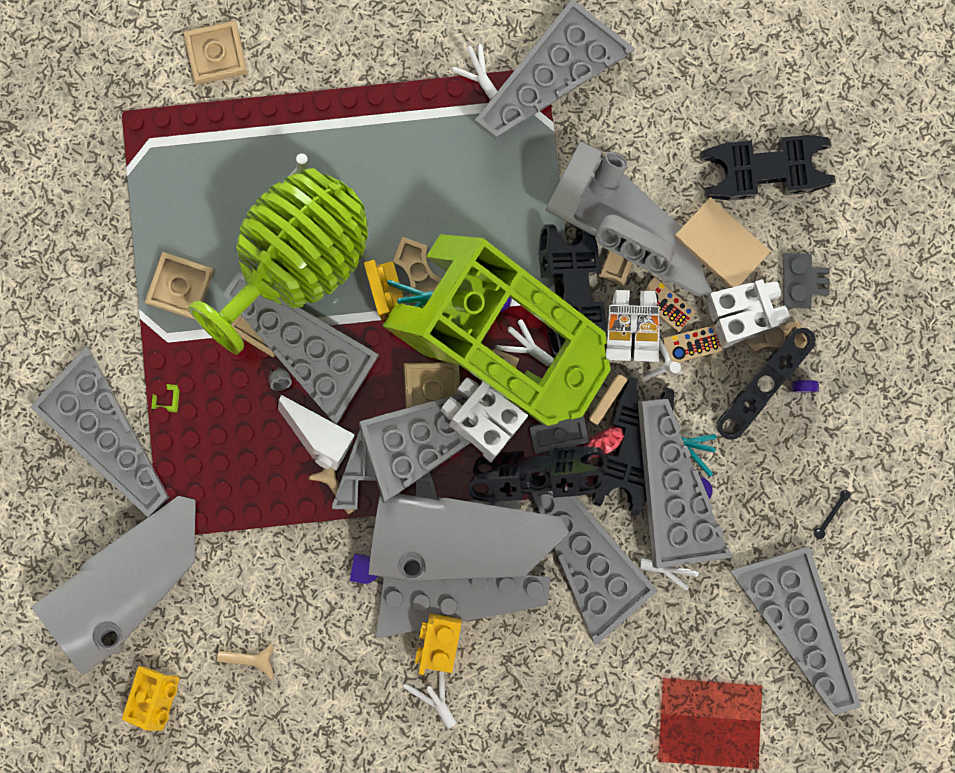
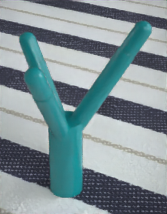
M392 280L387 281V284L416 295L398 298V304L417 302L414 306L421 308L428 302L434 292H422Z
M712 434L694 438L681 437L684 445L688 447L693 460L711 477L713 472L692 448L714 453L716 451L715 447L699 444V442L715 440L717 436Z

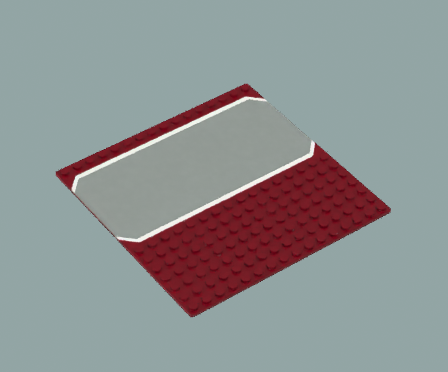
M515 70L486 73L496 90L499 91ZM464 76L127 110L122 113L153 468L169 496L168 500L159 509L178 496L196 500L195 535L376 516L380 498L377 481L359 480L357 509L348 515L345 509H332L335 495L328 484L308 479L310 475L322 472L324 468L319 466L315 462L316 459L311 457L278 410L279 399L283 395L330 422L332 420L290 372L292 384L289 388L282 391L271 389L269 384V373L271 370L275 371L277 367L288 370L276 355L273 358L242 339L244 342L243 350L239 354H234L214 340L196 320L145 304L162 252L215 269L204 303L219 313L229 303L228 299L223 295L237 271L242 273L236 247L243 219L246 218L250 207L256 204V200L263 193H268V190L278 182L283 183L284 178L288 177L296 169V157L299 154L307 156L308 169L315 168L323 176L326 174L340 180L354 190L365 206L364 212L368 222V239L365 243L366 249L363 257L358 259L360 261L359 265L353 273H350L347 281L342 285H338V289L330 295L324 294L321 300L315 303L308 302L303 304V307H300L379 354V357L337 424L354 434L350 449L337 471L335 470L336 478L340 483L360 430L359 422L406 409L404 363L446 362L422 355L382 326L386 320L382 321L378 315L364 262L375 260L377 265L393 262L402 237L427 245L426 256L440 234L484 238L555 293L554 278H541L538 254L540 233L546 224H554L558 234H561V238L567 244L564 220L545 211L560 181L551 105L497 139L492 138L474 124L475 119L491 100L479 82ZM426 257L431 271L438 277L443 278L446 272ZM395 265L399 283L410 287V280L405 271ZM402 290L403 297H409V293ZM513 299L508 309L499 312L483 340V345L491 351L497 345L525 347L508 331V327H512L525 338L518 324L519 320H523L535 345L553 358L556 357L549 344L546 324ZM411 302V303H405V304H406V305H410V306H414L417 302ZM501 351L520 358L516 369L524 375L526 371H529L543 378L550 365L548 367L530 354ZM459 365L460 385L467 377L480 385L481 380ZM167 384L178 385L180 391L177 412H169L165 407L151 409L153 394L157 396L156 405L172 406L174 390H167ZM585 412L583 416H584L585 425H586V430H587V435H588L587 419H586V412ZM526 413L528 417L499 453L524 451L525 457L549 455L548 451L538 454L534 453L529 426L541 423ZM472 443L430 471L438 500L439 498L462 501L475 500L470 495L468 486L471 478L474 477V463L484 453ZM584 444L576 445V447H583ZM589 457L587 461L590 465H592L591 457ZM484 463L480 464L478 469L483 473L491 470L492 467ZM593 475L586 478L589 484H593ZM416 482L399 494L416 496ZM476 483L473 485L474 489L480 493L489 490L486 483ZM531 492L523 494L522 500L534 499Z

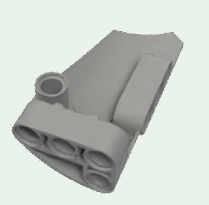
M580 141L545 211L595 236L599 245L684 290L696 296L710 294L712 290L706 281L701 262L674 238L682 226L623 174L628 165L626 159L615 152L607 153L603 159L600 157L601 151Z
M399 493L383 504L380 494L371 547L369 574L405 580L409 583H417L423 580L525 577L569 534V531L561 517L456 499L439 498V500ZM415 562L420 565V571L417 575L409 576L405 573V567L408 563Z
M181 496L176 497L85 562L80 567L79 573L31 606L82 675L86 674L111 654L119 653L124 648L125 640L195 563L196 500ZM117 634V641L114 645H104V639L107 635Z

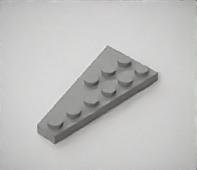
M571 0L475 119L474 124L492 138L497 139L633 53L635 48L576 1Z
M237 271L223 294L229 302L247 284L242 273ZM260 295L241 316L332 422L337 425L379 357V354L301 308L291 309L282 300H280L282 303L280 305Z
M85 347L30 408L147 517H150L168 500L169 496L90 348Z
M552 491L531 492L540 514L561 517L569 531V534L554 548L595 645H597L658 590L576 496L553 498Z
M415 562L408 563L405 567V573L409 576L417 575L420 571V565ZM527 574L525 577L423 580L417 583L384 577L376 638L421 630L422 622L428 623L429 613L461 618L462 622L547 606L551 577Z

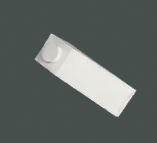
M281 395L278 410L311 457L316 459L315 462L325 469L332 468L337 471L353 443L354 434Z

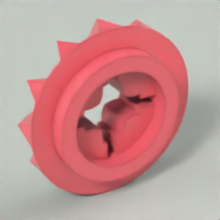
M610 427L609 429H604L601 432H597L596 435L589 437V443H585L583 447H598L608 454L619 446L624 433L621 428Z

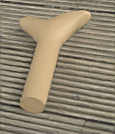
M324 468L322 472L313 473L309 476V480L328 484L336 496L340 483L336 478L334 469ZM345 509V511L347 512L348 515H349L350 513H352L353 511L356 510V509Z
M270 644L257 655L218 651L217 662L255 666L264 672L269 679L272 680L274 677L269 661L273 652V644Z

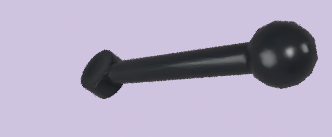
M848 490L840 492V499L821 527L814 530L815 538L822 539L825 537V529L844 501L851 497Z

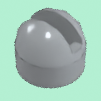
M277 367L275 371L271 370L269 373V384L272 390L282 391L291 386L292 380L288 370L282 367Z

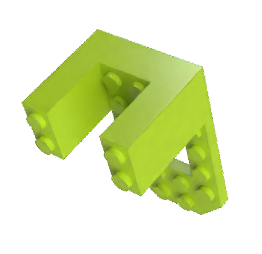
M440 234L426 257L446 272L424 308L396 303L382 326L422 355L462 366L543 425L550 426L558 424V422L583 417L611 370L609 359L606 358L604 344H607L606 333L484 238ZM509 297L566 339L539 384L532 381L481 343Z

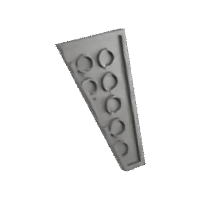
M456 394L359 422L383 504L471 443L449 426L451 420L441 411V408L450 397L463 406L467 401L464 396Z
M669 400L639 401L638 410L653 567L658 569L733 558L730 549L726 547L722 536L724 534L721 527L716 523L712 513V505L698 471L693 467L689 449L684 445L679 433L680 427Z
M810 546L729 570L832 714L837 715L860 708L861 704Z

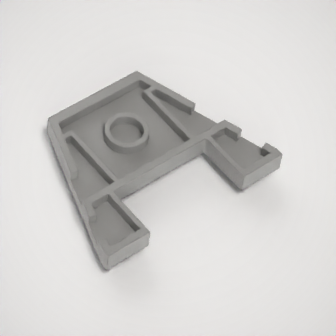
M359 430L333 501L332 509H357L358 481H376L361 430ZM429 472L416 481V496L438 500Z

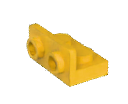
M375 260L364 262L378 315L382 321L386 320L396 305L397 299L404 298L402 290L387 284L388 280L399 283L395 265L392 261L377 265Z
M429 613L428 623L422 622L419 639H424L423 648H417L415 664L420 665L419 674L424 675L425 669L448 673L453 672L462 624L461 618Z
M138 666L122 720L146 731H163L169 720V712L173 699L177 694L180 678L175 675H165L145 666Z

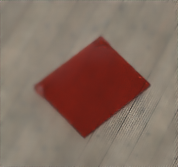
M663 678L658 762L758 770L760 765L759 746L763 686Z

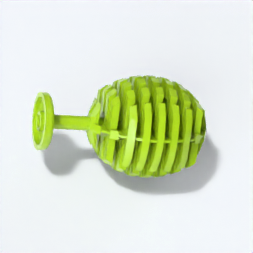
M315 168L303 170L301 172L303 174H293L284 178L283 183L278 182L270 187L268 193H263L256 200V204L250 207L246 218L243 219L240 226L236 247L240 261L238 260L239 266L247 284L219 313L206 303L198 300L188 306L189 312L198 324L228 351L239 354L243 350L244 342L231 324L260 295L282 305L280 301L282 300L291 309L300 308L308 302L315 303L321 300L324 294L330 295L338 289V285L345 283L350 277V273L356 270L360 262L358 259L363 257L366 249L368 222L364 212V204L354 190L346 183L326 174L323 176Z

